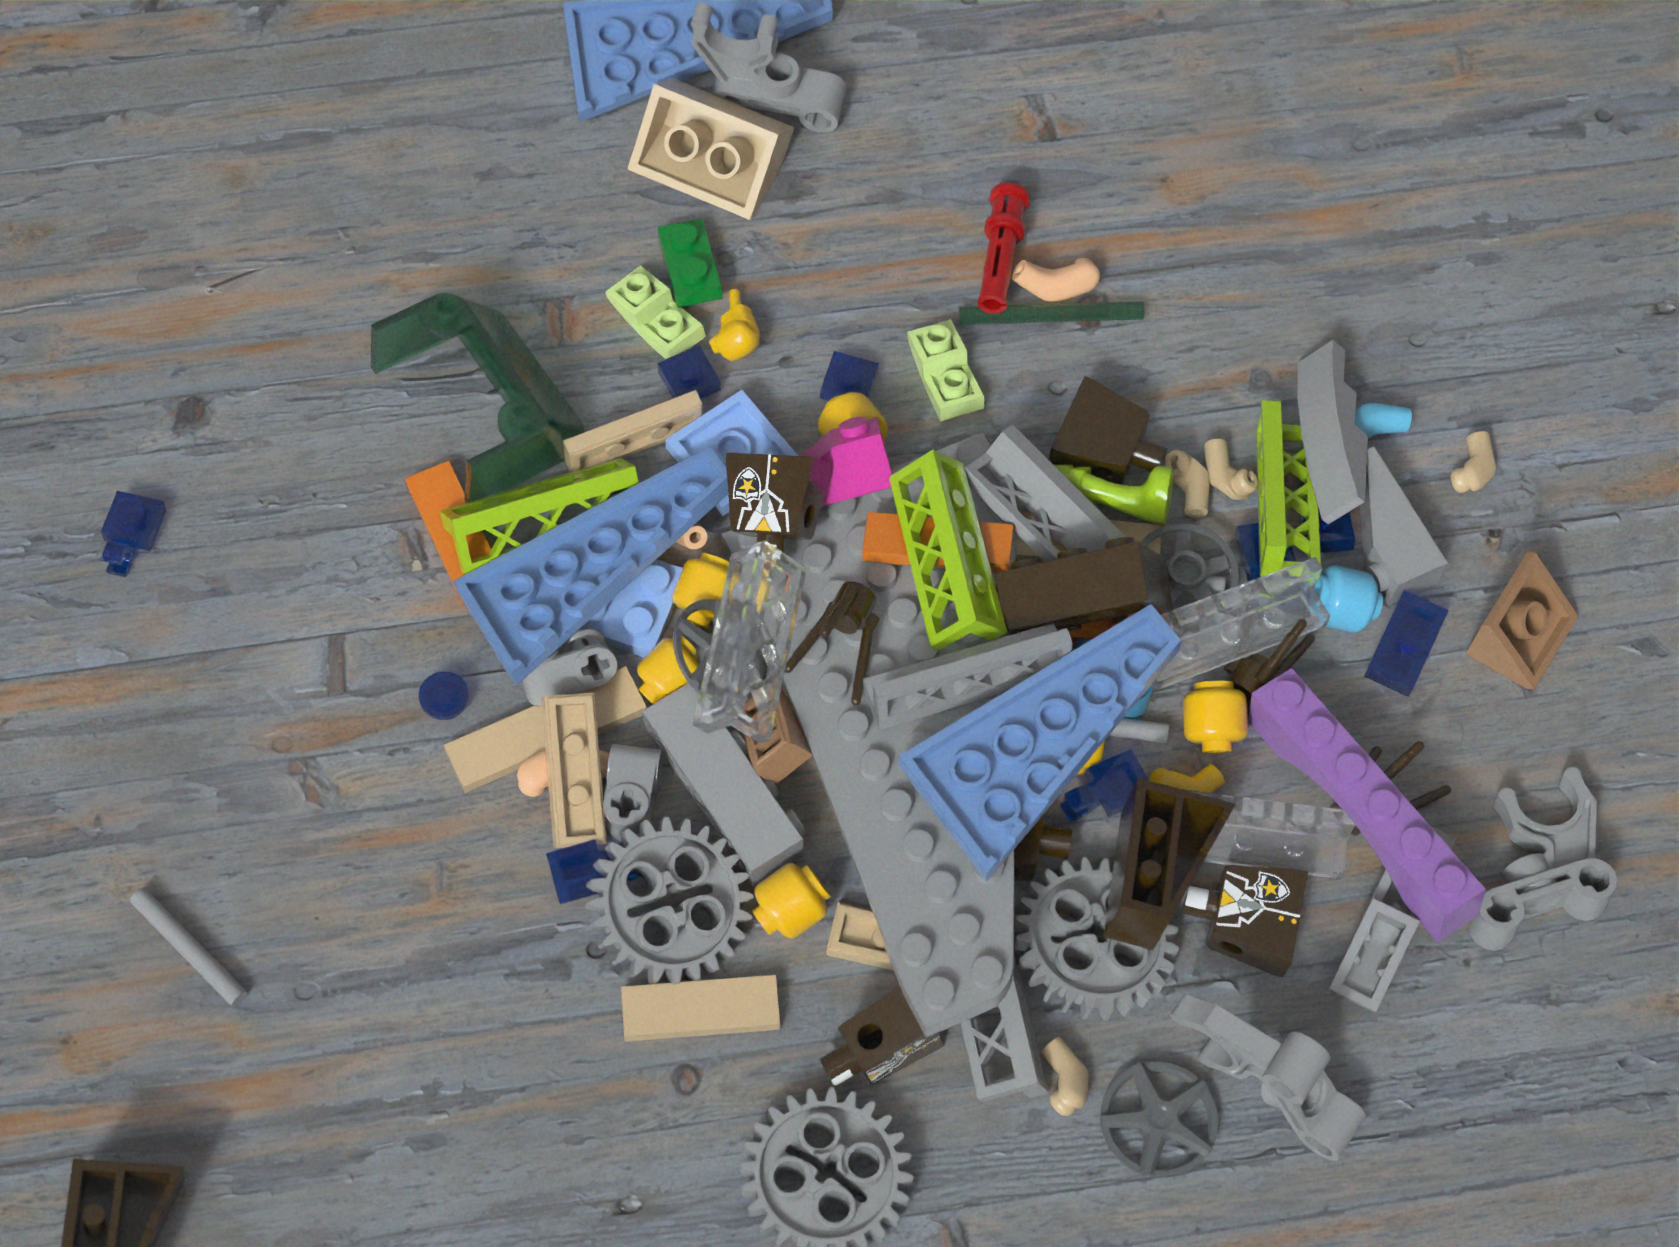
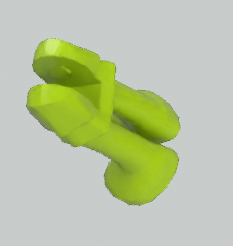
M1054 465L1091 503L1107 506L1149 523L1166 525L1174 482L1173 467L1156 466L1150 472L1147 481L1141 486H1128L1112 483L1091 475V467L1074 468L1072 465Z

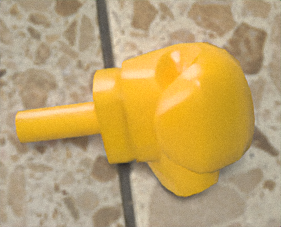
M731 289L729 291L730 310L720 317V330L709 340L714 354L720 353L731 362L751 355L759 346L760 331L752 310L748 306L741 304L740 291L738 289Z

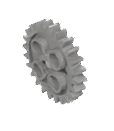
M664 817L659 821L657 832H655L651 823L645 820L639 824L640 838L629 828L620 834L624 848L614 842H610L604 848L612 861L598 859L594 863L593 867L603 875V878L591 879L587 882L586 887L599 893V898L587 902L585 908L599 911L600 918L591 923L589 929L605 930L607 936L601 940L598 947L603 949L612 945L615 946L617 952L611 962L613 965L624 961L626 958L632 961L629 969L630 977L633 978L644 968H647L649 984L657 983L663 972H666L669 983L679 984L683 970L690 981H697L701 976L700 965L710 974L719 969L715 954L725 960L735 955L727 941L739 943L745 939L746 935L736 927V923H746L752 919L751 914L739 908L740 904L751 900L753 894L739 891L738 884L749 878V874L733 872L731 867L737 863L740 857L738 854H734L725 858L721 854L727 841L725 838L716 841L712 845L707 842L710 827L705 826L693 835L691 834L690 819H684L680 822L676 831H673L669 817ZM677 857L687 858L693 863L696 872L693 881L682 880L677 875L674 866ZM629 872L640 873L645 877L648 882L646 896L639 897L629 891L626 882ZM702 885H709L711 887L709 894L686 899L674 908L664 906L634 918H630L627 915L628 909L651 904L665 894L668 897H672ZM699 905L709 911L712 919L709 930L704 931L694 925L691 920L693 906ZM646 921H654L662 927L664 941L661 946L651 945L644 938L643 926Z
M1087 857L1082 858L1077 871L1067 861H1063L1058 870V876L1050 869H1046L1040 879L1041 884L1032 881L1026 892L1028 898L1022 897L1016 909L1020 916H1016L1014 920L1013 931L1020 935L1015 937L1013 950L1026 952L1018 962V969L1033 968L1034 970L1028 982L1029 987L1038 986L1042 983L1048 987L1043 997L1045 1002L1052 1000L1058 995L1063 998L1061 1012L1066 1013L1075 1003L1080 1005L1082 1019H1087L1094 1007L1098 1008L1102 1019L1107 1021L1113 1012L1114 1006L1124 1017H1127L1133 1009V1002L1144 1008L1151 999L1150 993L1159 995L1166 984L1162 978L1168 979L1175 968L1170 960L1175 958L1179 947L1170 943L1178 932V927L1173 925H1167L1154 950L1103 937L1107 915L1106 908L1108 907L1112 880L1109 862L1105 858L1098 870H1092ZM1066 910L1075 917L1076 921L1067 922L1061 919L1056 911ZM1051 938L1054 939V940H1056L1057 942H1062V943H1054V942H1052ZM1122 954L1129 957L1134 967L1121 965L1114 955ZM1073 957L1083 964L1084 969L1075 970L1069 967L1064 958Z
M834 1087L829 1088L825 1101H818L813 1089L810 1088L807 1090L806 1104L800 1106L791 1095L787 1096V1113L785 1114L771 1106L768 1109L771 1127L755 1123L754 1134L761 1143L745 1142L744 1153L755 1159V1161L740 1164V1174L754 1180L741 1186V1195L744 1197H757L748 1206V1216L757 1217L763 1214L766 1216L760 1225L759 1233L763 1236L776 1229L779 1232L776 1247H785L791 1240L797 1243L796 1247H847L850 1245L854 1247H867V1236L881 1244L885 1241L886 1234L881 1226L882 1222L889 1226H898L900 1217L891 1207L907 1208L909 1197L897 1190V1188H906L912 1185L913 1175L899 1171V1169L910 1164L912 1157L911 1153L895 1152L903 1143L905 1136L903 1132L887 1135L886 1132L892 1122L890 1114L877 1121L872 1118L876 1102L872 1100L860 1110L855 1107L856 1092L851 1091L845 1102L841 1103L837 1102ZM822 1128L832 1135L833 1142L828 1147L816 1149L805 1141L804 1136L812 1129ZM789 1147L796 1149L808 1162L806 1163L800 1158L788 1155L786 1149ZM866 1157L876 1164L878 1171L869 1178H859L850 1171L848 1165L856 1158ZM829 1166L836 1169L835 1180L828 1178L823 1184L817 1181L818 1170L824 1172ZM792 1171L803 1179L804 1184L795 1192H784L776 1186L774 1181L779 1174ZM844 1187L864 1194L867 1200L865 1202L857 1201ZM838 1201L847 1208L849 1214L840 1222H829L820 1215L819 1208L825 1202Z

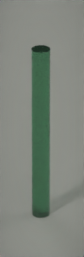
M1143 301L1007 305L1006 310L999 314L986 313L978 306L958 307L959 325L1144 319Z

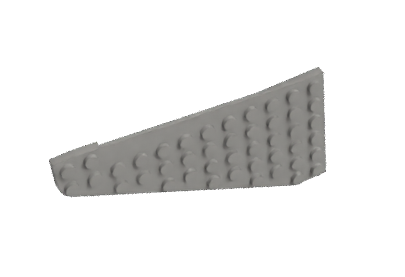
M982 432L936 451L962 462L965 468V466L986 453L991 445ZM918 458L892 467V474H895ZM987 468L980 472L992 485L1001 487L1000 481ZM922 476L908 484L911 501L917 504L924 487ZM887 488L821 506L815 533L811 540L786 539L784 567L755 564L757 537L745 536L730 530L722 533V540L732 563L738 567L737 572L751 598L884 939L887 954L903 995L927 1038L993 1009L1004 999L1010 989L1013 979L1014 850L986 882L899 767L898 756L999 695L879 730L864 690L860 704L855 706L851 703L862 637L861 629L857 630L854 634H845L834 628L829 636L823 637L821 635L791 673H786L783 669L793 652L823 616L828 604L834 601L841 585L848 581L858 582L867 586L874 592L877 598V603L872 613L877 615L880 621L873 633L866 678L991 641L969 633L942 650L930 647L911 566L862 561L867 513L898 514L892 488ZM970 488L978 521L1006 524ZM1014 531L1010 564L1016 561V533ZM933 568L930 575L933 587L938 589L946 569ZM992 572V576H993V579H994V583H995V587H996V591H997V595H998V599H999L998 587H997V581H996V574H995L994 572ZM948 600L941 617L943 629L959 621L955 604ZM1005 633L996 639L1010 636L1012 634Z

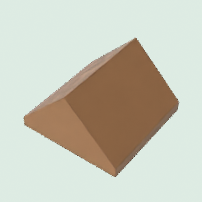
M1536 552L1526 553L1466 653L1522 687L1533 690L1578 618L1577 613Z

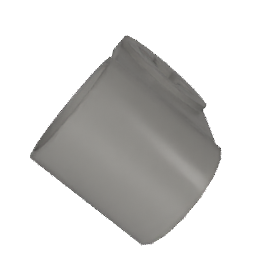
M589 626L581 627L522 680L527 699L533 705L542 706L541 697L577 694L594 687H601L615 676L617 660L613 652L607 648V641L602 632ZM583 639L587 640V642L589 643L588 646L584 645V643L582 642ZM595 667L598 674L594 675L590 668Z
M614 743L611 746L603 810L606 816L607 832L617 843L623 844L620 834L629 828L640 838L639 824L645 820L652 823L656 794L659 792L662 778L663 749ZM626 811H631L629 818H624Z

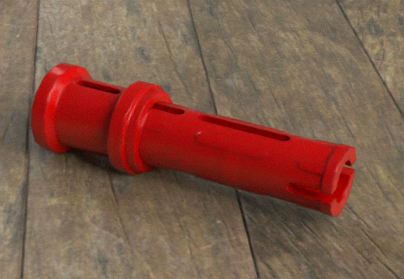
M1000 183L995 185L990 191L989 202L992 206L991 216L985 220L984 232L989 243L984 263L980 296L977 303L982 311L991 314L1002 313L1007 308V295L1013 268L1015 246L1023 239L1025 233L1022 217L1023 211L1029 207L1030 194L1024 187L1014 183ZM1006 196H1009L1008 204L1005 200Z

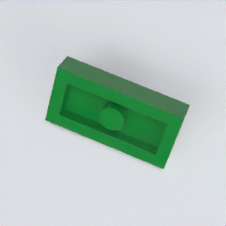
M696 219L657 227L658 240L677 308L722 299V286L703 220Z

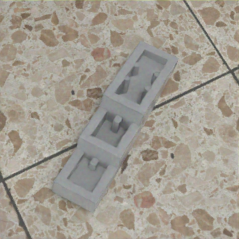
M1334 340L1298 362V406L1301 436L1309 476L1320 515L1327 524H1330L1365 502L1368 435L1355 425L1357 392L1344 382L1345 349Z
M1432 827L1452 850L1457 838ZM1384 869L1328 989L1373 1013L1377 1012L1420 922L1404 904L1386 869Z

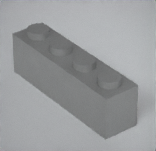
M688 683L642 711L646 731L657 747L663 749L665 759L718 837L727 840L725 847L731 855L738 854L740 858L737 861V865L743 873L749 874L747 879L752 887L762 882L785 864L792 863L804 855L802 839L806 835L804 826L792 809L786 812L782 810L774 798L779 795L772 780L768 781L756 774L755 769L747 759L749 753L745 740L737 730L729 733L720 718L724 717L720 705L710 702L699 695Z

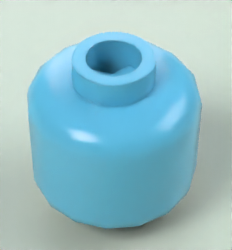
M1331 565L1325 568L1320 574L1319 580H1311L1306 594V606L1309 611H1312L1316 623L1324 627L1350 633L1360 632L1366 628L1371 620H1376L1380 615L1383 605V596L1377 590V583L1373 575L1365 571L1339 565Z

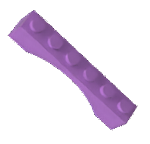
M1292 668L1252 693L1248 722L1279 758L1293 764L1307 774L1344 810L1381 860L1404 904L1437 942H1440L1478 916L1486 891L1484 886Z

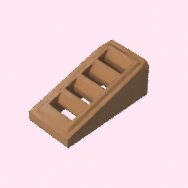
M773 678L751 695L750 700L740 704L736 709L749 757L756 774L768 781H773L776 785L813 755L779 681ZM770 714H774L762 725H759V723L762 722L765 718H767ZM777 726V728L773 732H771L768 736L765 737V735L768 732H770L773 728ZM781 739V741L777 745L770 749V747L773 744H775L778 740Z

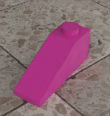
M854 417L845 420L839 425V428L830 430L801 455L813 456L831 463L830 474L821 506L891 488L889 477L893 474L877 417L869 420L865 417Z

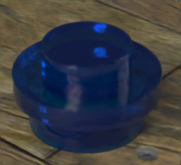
M437 672L427 677L421 684L419 701L423 711L430 717L438 720H450L460 715L467 707L469 691L465 681L459 675L452 672Z

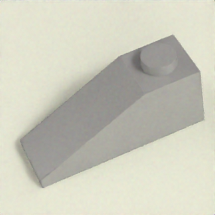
M1375 447L1367 449L1365 502L1359 505L1363 563L1365 572L1373 575L1377 583L1378 592L1382 594L1383 599L1389 606L1438 584L1448 562Z

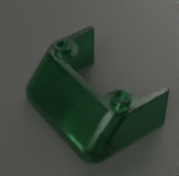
M440 293L371 324V368L377 374L457 336L501 396L505 404L499 410L497 426L505 442L467 460L464 498L465 503L501 493L564 462L563 440L584 433V427L579 417L500 311L454 294Z

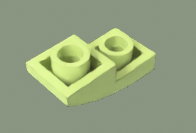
M642 266L636 268L606 291L607 298L617 311L669 363L675 361L706 337L703 325L681 307L677 308L676 303L672 299L670 289Z
M951 319L908 331L907 339L915 363L940 422L984 409V395L967 364V350Z

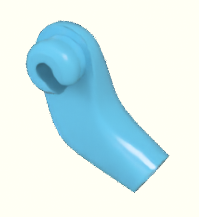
M1382 403L1362 404L1356 408L1355 425L1368 435V439L1378 434L1407 432L1412 420L1410 408Z

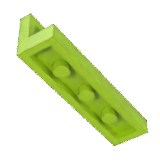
M1262 400L1256 428L1260 576L1319 580L1321 558L1318 504L1309 476L1304 446L1300 452L1292 457L1283 450V441L1303 442L1301 426L1282 424L1281 401ZM1289 472L1305 483L1294 493L1284 486V476ZM1290 508H1293L1306 519L1296 529L1286 522L1285 512ZM1294 544L1308 556V562L1284 561L1286 549Z
M931 450L889 477L930 647L942 650L969 633L993 641L1007 633L964 464L940 452ZM922 476L924 487L917 504L911 501L908 484ZM928 514L933 517L935 528L926 546L921 542L920 531ZM940 557L944 560L946 570L937 589L932 586L930 575L937 558ZM948 600L955 604L959 621L943 629L941 617Z
M617 458L440 510L444 529L453 536L461 572L466 575L523 545L510 537L520 519L532 516L543 522L544 524L536 536L538 537L559 526L556 524V521L565 506L579 503L587 509H591L605 502L611 492L624 488L629 489L639 484L635 465L623 458ZM597 497L593 505L585 501ZM552 510L548 518L540 515V513ZM506 524L501 532L493 528ZM486 530L498 537L488 555L471 559L466 535ZM506 542H508V543H510L511 545L515 546V547H511V548L502 550L503 547L505 546Z

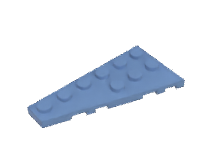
M578 0L563 2L579 123L650 95L655 83L670 78L682 82L711 70L691 44L693 38L691 22L697 3L702 2L711 5L713 9L710 21L713 27L725 36L737 40L757 38L762 16H775L778 19L776 28L778 42H781L832 21L831 0Z
M709 446L453 581L459 596L515 686L524 680L728 495L727 468L712 447Z
M1150 604L898 756L899 767L986 882L1180 651L1181 639Z

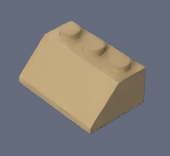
M670 78L655 83L628 170L751 220L781 169L794 127Z

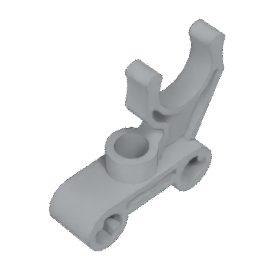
M702 2L696 4L691 22L693 28L691 44L716 76L712 91L713 95L748 109L754 108L797 116L803 126L816 132L826 133L837 128L847 89L846 83L835 74L799 67L796 60L791 56L775 53L778 44L776 33L778 19L775 16H762L757 38L737 40L725 36L713 27L710 21L713 9L711 5Z
M1576 767L1567 768L1558 786L1570 800L1573 810L1572 818L1560 825L1547 826L1536 823L1526 817L1518 806L1516 793L1513 789L1503 788L1498 792L1493 808L1501 817L1508 838L1519 847L1535 852V854L1519 858L1508 865L1502 872L1507 884L1485 892L1479 914L1470 921L1469 926L1471 937L1482 948L1492 951L1504 949L1514 939L1522 920L1561 907L1572 917L1583 921L1598 918L1606 909L1617 888L1618 879L1616 872L1608 863L1595 858L1597 800L1584 783L1580 769ZM1490 916L1497 917L1503 922H1498L1492 919Z
M1185 993L1170 1014V1017L1177 1024L1193 1028L1210 1037L1198 1056L1199 1061L1207 1067L1217 1069L1237 1079H1246L1249 1075L1259 1078L1262 1081L1261 1095L1263 1101L1282 1111L1302 1143L1319 1156L1328 1160L1338 1161L1366 1115L1356 1102L1346 1095L1337 1092L1324 1071L1331 1059L1327 1050L1312 1038L1298 1032H1290L1282 1044L1217 1004L1197 999Z

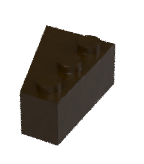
M1121 537L1106 541L1104 543L1105 549L1087 553L1086 548H1072L1058 552L1057 560L1040 563V560L1035 558L1015 561L1010 564L1011 570L995 573L1000 606L1007 633L1013 635L1054 623L1057 631L1065 628L1071 631L1082 629L1081 624L1112 618V623L1117 624L1127 619V614L1136 613L1150 604L1158 611L1161 617L1174 615L1165 558L1139 541L1135 542L1133 537Z
M1137 779L1121 810L1104 938L1154 950L1236 804L1144 779Z
M73 1158L61 1247H154L184 1184V1166Z

